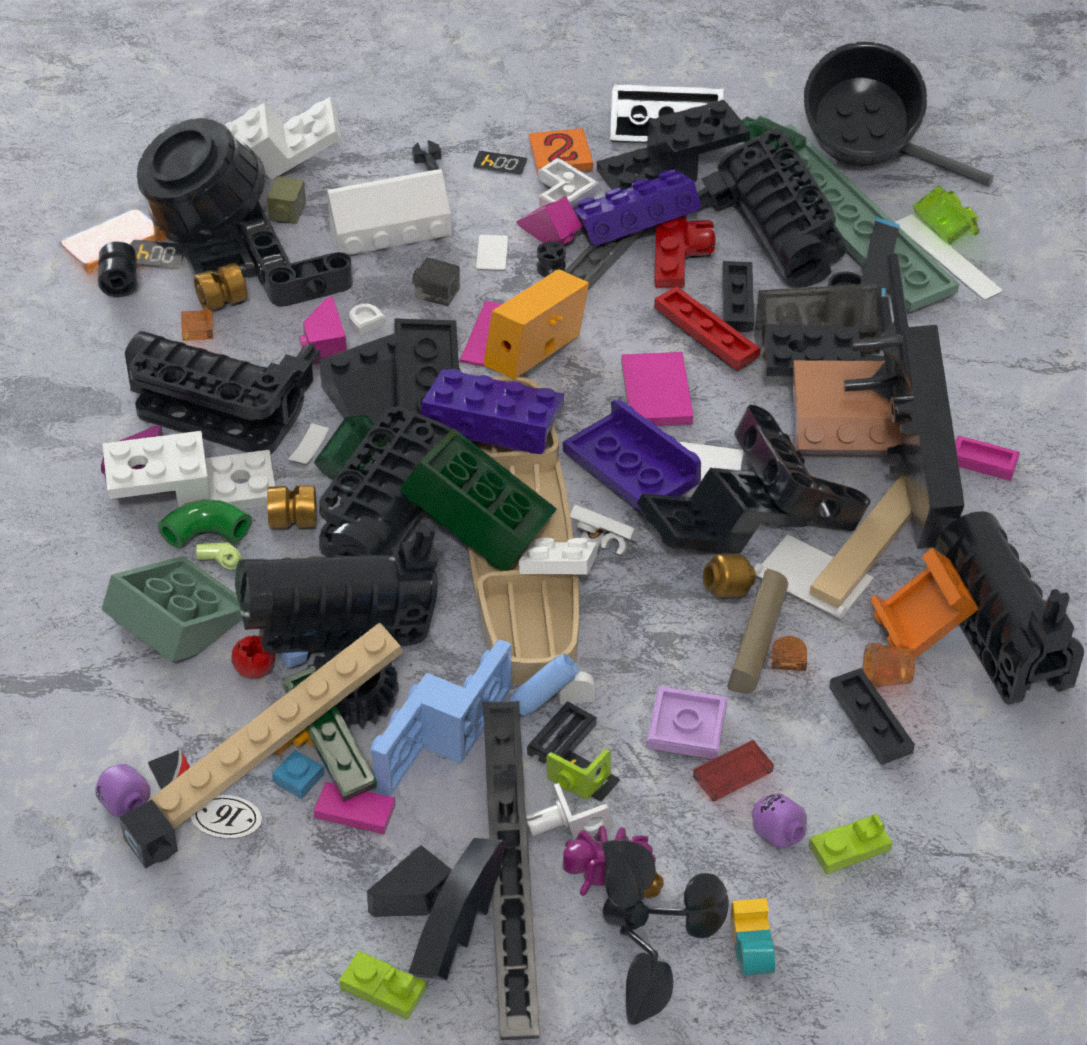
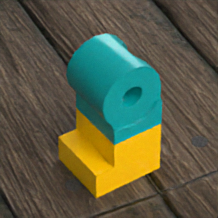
M767 898L732 901L730 926L736 957L739 960L743 976L775 972V952L768 920Z

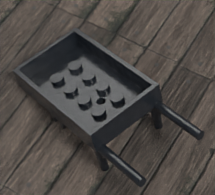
M891 253L885 256L894 321L892 322L889 298L885 296L876 299L881 336L851 340L852 352L882 350L885 362L872 377L844 380V391L873 390L891 403L892 421L899 424L902 444L889 447L886 450L887 456H897L901 459L899 465L889 467L890 475L907 476L917 549L934 548L941 532L951 522L961 517L965 506L938 326L909 327L898 254Z

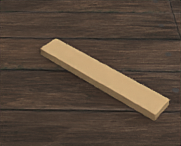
M900 476L813 582L809 594L838 608L844 603L912 517L907 476Z

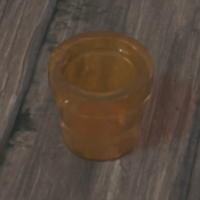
M869 642L864 650L863 671L875 688L910 684L915 673L913 651L907 648Z

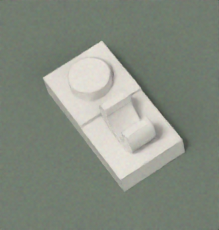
M574 504L570 517L579 520L577 525L579 528L594 534L597 528L610 531V533L602 538L601 547L608 549L610 542L617 539L619 541V548L616 554L622 556L628 550L626 539L638 542L642 532Z

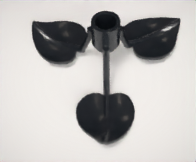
M612 840L602 843L605 856V887L609 897L603 907V917L609 925L621 927V935L628 936L648 953L636 955L627 973L628 1024L636 1025L658 1014L667 1006L672 996L674 980L670 965L666 962L658 961V952L633 932V930L644 926L649 914L686 916L687 933L695 938H708L722 927L728 913L729 898L726 887L717 876L709 873H700L691 878L684 892L686 908L648 907L641 900L644 899L643 890L648 889L653 884L656 876L655 861L652 854L647 848L638 843L626 840Z

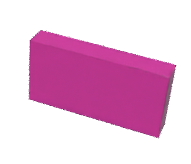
M957 436L955 445L959 467L1009 481L1012 480L1020 455L1019 451Z
M325 782L314 808V818L385 834L396 806L395 798L367 791L344 802L335 784Z

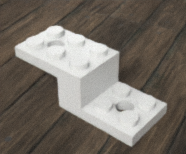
M331 97L314 104L309 110L299 116L292 117L285 124L277 118L265 103L256 108L249 109L243 116L225 124L234 136L247 144L260 157L265 173L271 180L342 139L337 106Z
M201 431L103 443L109 499L176 490L178 508L185 503L210 499L221 500L240 509L267 506L268 486H275L269 450L205 458ZM135 465H146L142 469H132ZM238 479H247V480H248L247 482L242 483V484H238V483H235V482H234V481H236V480H238Z

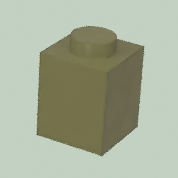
M276 176L267 196L269 220L297 224L306 204L304 180Z

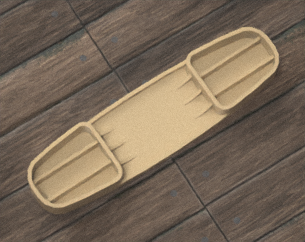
M508 376L492 377L495 380L515 381L525 386L541 388L534 381L524 377H517L516 379ZM554 424L547 435L546 449L542 454H534L470 440L557 508L531 542L538 538H553L554 542H567L569 539L574 538L567 491L559 460V440ZM468 547L472 583L487 650L491 651L498 639L511 643V683L523 685L556 656H560L563 653L567 654L576 663L579 636V578L577 574H520L519 560L526 549L508 571H502L491 566L486 558L474 548Z

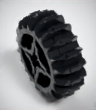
M340 643L334 652L326 648L324 657L315 656L313 664L308 665L307 668L315 666L316 670H318L346 648H343ZM391 662L336 704L348 729H350L351 725L358 724L363 730L367 721L376 725L378 716L387 717L389 708L394 707L399 686L397 671H395V667H392Z

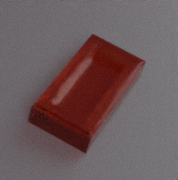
M751 740L693 770V777L714 802L772 773L774 764L757 743Z

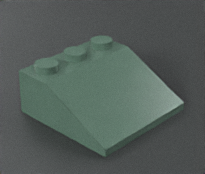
M184 556L112 574L101 609L112 617L117 624L127 628L140 641L150 645L163 658L171 662L199 654L242 620L237 594Z

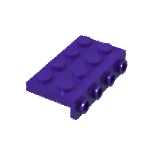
M672 169L660 173L659 178L651 181L648 179L635 181L632 183L631 188L609 190L605 192V196L595 200L594 197L580 200L578 206L573 207V210L581 225L587 230L590 242L593 245H600L698 211L701 203L695 182L681 172H676Z
M442 369L421 402V415L443 423L451 429H456L468 440L542 454L546 449L547 435L564 405L565 394L555 392L550 388H534L525 386L520 382L495 380L486 375L475 376L466 374L457 369Z
M618 398L611 401V414L562 442L564 453L641 512L642 510L636 503L642 493L679 497L701 482V460L698 455L677 442L673 436L666 434L651 420H647L636 412L632 406L625 404Z

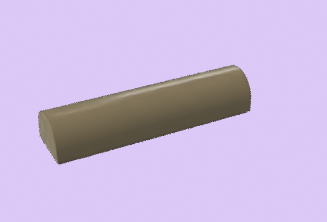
M767 568L764 572L727 685L728 690L747 694L753 692L757 687L789 585L787 578L777 571Z

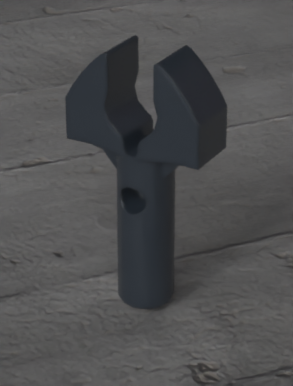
M428 140L429 153H426V151L420 149V145L417 142L412 149L414 164L425 163L428 171L438 170L439 166L436 160L442 159L440 146Z

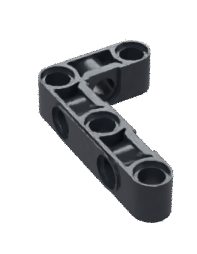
M259 201L247 217L235 226L237 233L242 235L253 259L256 275L272 304L281 307L344 292L352 287L351 257L346 253L334 252L290 263Z
M749 405L734 431V436L777 507L794 516L854 531L871 503L868 496L852 487L810 476L774 417L762 407Z

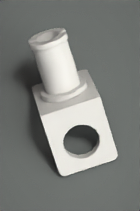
M559 783L554 784L558 799L555 801L556 805L526 815L533 837L564 825L565 828H569L573 840H576L579 832L585 830L592 836L597 834L600 826H604L606 830L614 826L607 804L572 816ZM602 817L598 824L584 826L589 819Z

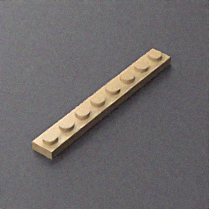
M379 622L149 800L152 799L174 829L401 655L403 653L401 646Z

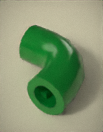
M201 499L185 503L170 512L158 523V529L162 537L175 548H180L189 539L204 532H215L230 542L236 543L242 540L248 533L252 524V518L245 511L224 501Z

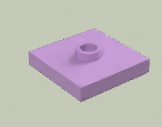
M658 686L646 749L717 760L728 697Z

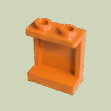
M931 548L922 555L928 567L892 596L884 600L874 595L870 599L876 609L873 612L874 617L889 633L887 641L897 653L904 652L914 659L979 609L950 559L934 548Z

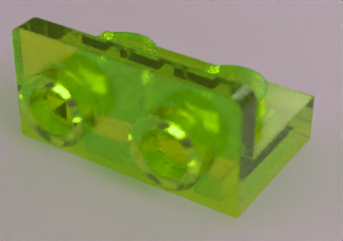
M940 185L912 206L914 212L949 245L968 230L975 236L980 232L977 225L979 218L969 206L964 208L961 205L960 199L953 191L947 192Z

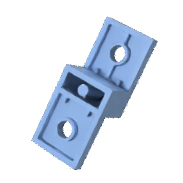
M498 639L491 651L486 650L484 652L478 670L474 675L470 674L467 677L463 687L429 673L424 675L419 684H414L411 687L407 701L401 710L396 709L389 721V727L383 735H378L371 746L370 753L373 756L374 766L372 773L377 781L376 794L390 797L423 748L459 763L463 762L484 730L483 703L503 702L511 690V643Z

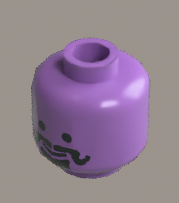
M117 764L104 770L99 776L95 787L96 797L111 815L117 818L146 803L151 795L150 786L145 778L134 767L127 764Z
M776 793L765 796L753 808V828L756 834L780 849L788 848L804 838L807 831L806 811L785 795Z

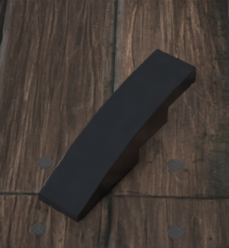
M473 838L453 867L436 898L421 933L409 973L421 978L447 981L456 946L467 948L476 914L487 915L507 842L499 839Z

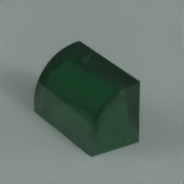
M369 416L345 417L315 459L314 464L331 480L335 479L375 425ZM377 440L373 444L377 447H382L388 442ZM370 454V458L365 464L360 463V473H362L365 465L372 461L373 455ZM347 482L343 486L353 487L355 483Z

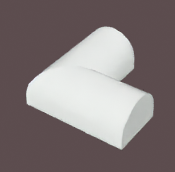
M559 158L538 170L540 182L550 187V189L539 195V207L566 196L573 208L578 206L580 200L593 197L599 190V183Z

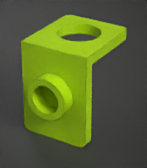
M604 749L586 770L552 752L546 757L547 778L556 784L559 783L563 790L571 791L586 800L611 774V751ZM602 765L598 777L594 780L598 768Z

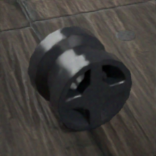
M548 241L538 246V274L542 277H547L558 269L565 271L566 263L564 259L566 258V249L561 243Z

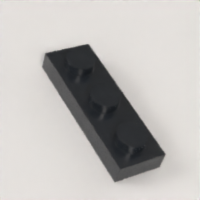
M723 261V321L737 331H754L752 262Z
M862 668L831 678L829 688L882 765L913 754L914 742Z

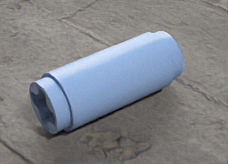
M565 653L556 656L515 690L514 694L510 697V701H519V711L523 716L535 712L575 679V675L579 673L576 663Z

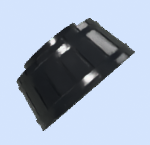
M856 42L855 44L842 45L836 48V50L830 51L813 67L804 88L805 114L817 143L829 156L853 166H871L887 161L895 156L915 135L927 109V89L919 69L914 63H911V60L905 54L881 43Z
M208 118L185 120L166 129L165 132L159 134L148 145L137 167L138 187L144 196L150 217L157 230L168 240L178 241V243L183 244L205 242L214 239V237L221 236L233 229L232 227L237 226L256 206L260 195H262L265 185L264 178L266 176L260 157L247 144L234 136L225 125Z

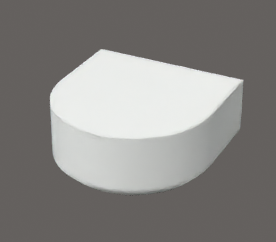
M359 304L350 311V325L359 336L386 325L385 316L374 305Z
M579 671L575 675V679L559 691V703L565 704L567 701L570 703L595 702L593 677L586 672Z

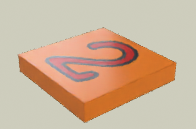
M583 128L529 133V145L537 175L539 169L557 158L580 172L593 170V160Z

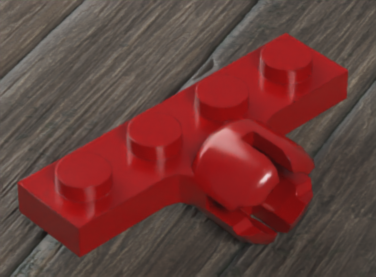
M686 214L656 225L654 276L656 288L685 286L687 257L707 256L715 252L716 247L712 246H715L716 236L715 232L710 229L714 228L712 221L699 220L688 222Z

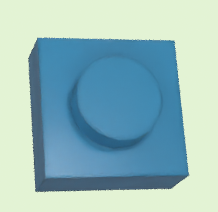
M294 750L272 773L273 782L302 799L324 776V768L319 763Z

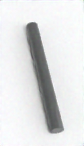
M910 142L900 150L987 186L991 185L994 178L991 174Z

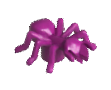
M600 826L597 834L594 836L596 841L601 842V844L596 843L585 830L579 832L576 840H568L565 843L566 849L563 852L562 868L569 874L584 873L585 881L580 889V895L582 896L587 894L591 885H605V856L602 843L608 840L604 826ZM623 827L618 829L614 840L635 842L647 848L651 854L653 853V848L647 843L648 836L636 835L633 836L632 840H629V837L626 836V829Z

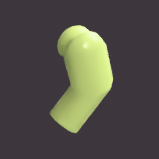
M228 542L197 544L196 546L197 560L214 559L221 566L229 570L236 569L238 561L242 559L240 552Z

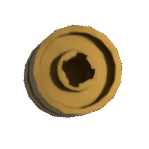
M236 263L219 267L217 273L209 270L196 274L193 277L198 300L205 312L222 308L224 302L231 305L247 299L245 281Z
M299 485L293 491H290L287 486H268L267 510L269 529L288 528L291 523H295L297 528L316 527L315 485Z

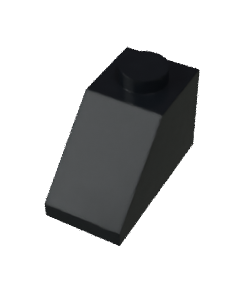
M420 845L367 890L368 913L373 917L429 915L452 869Z

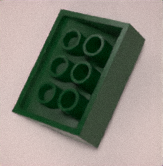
M454 428L418 463L399 490L406 495L409 502L424 509L433 516L437 524L447 527L459 537L464 545L474 548L486 558L491 566L502 571H508L557 510L551 503Z

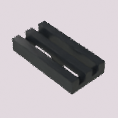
M567 701L528 744L527 755L531 757L534 755L539 756L538 761L543 764L547 762L546 757L550 752L566 760L596 726L597 717ZM571 714H574L575 716L566 726H563L553 741L546 748H543L542 746Z

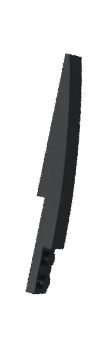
M519 701L483 703L489 839H499L507 842L492 895L500 1040L539 1039Z

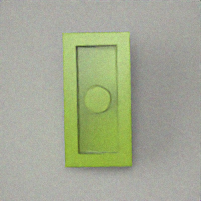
M875 813L872 816L856 820L848 825L810 837L808 846L825 874H829L890 851L893 842L884 830L885 825L878 814Z
M359 950L339 979L340 989L407 1020L427 990V983Z

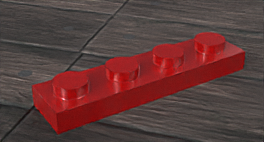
M678 286L655 298V309L735 370H739L759 358L760 348Z

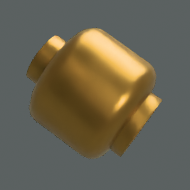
M719 554L713 556L703 570L704 585L717 598H740L746 596L756 580L754 567L741 554Z

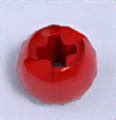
M252 635L237 641L232 649L231 662L240 676L248 679H257L271 671L275 663V654L265 652L262 649L259 636Z

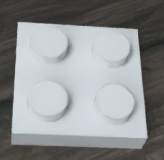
M553 538L535 539L534 542L530 543L519 560L520 574L587 575L597 557V543L588 542L585 538H572L567 542H554Z

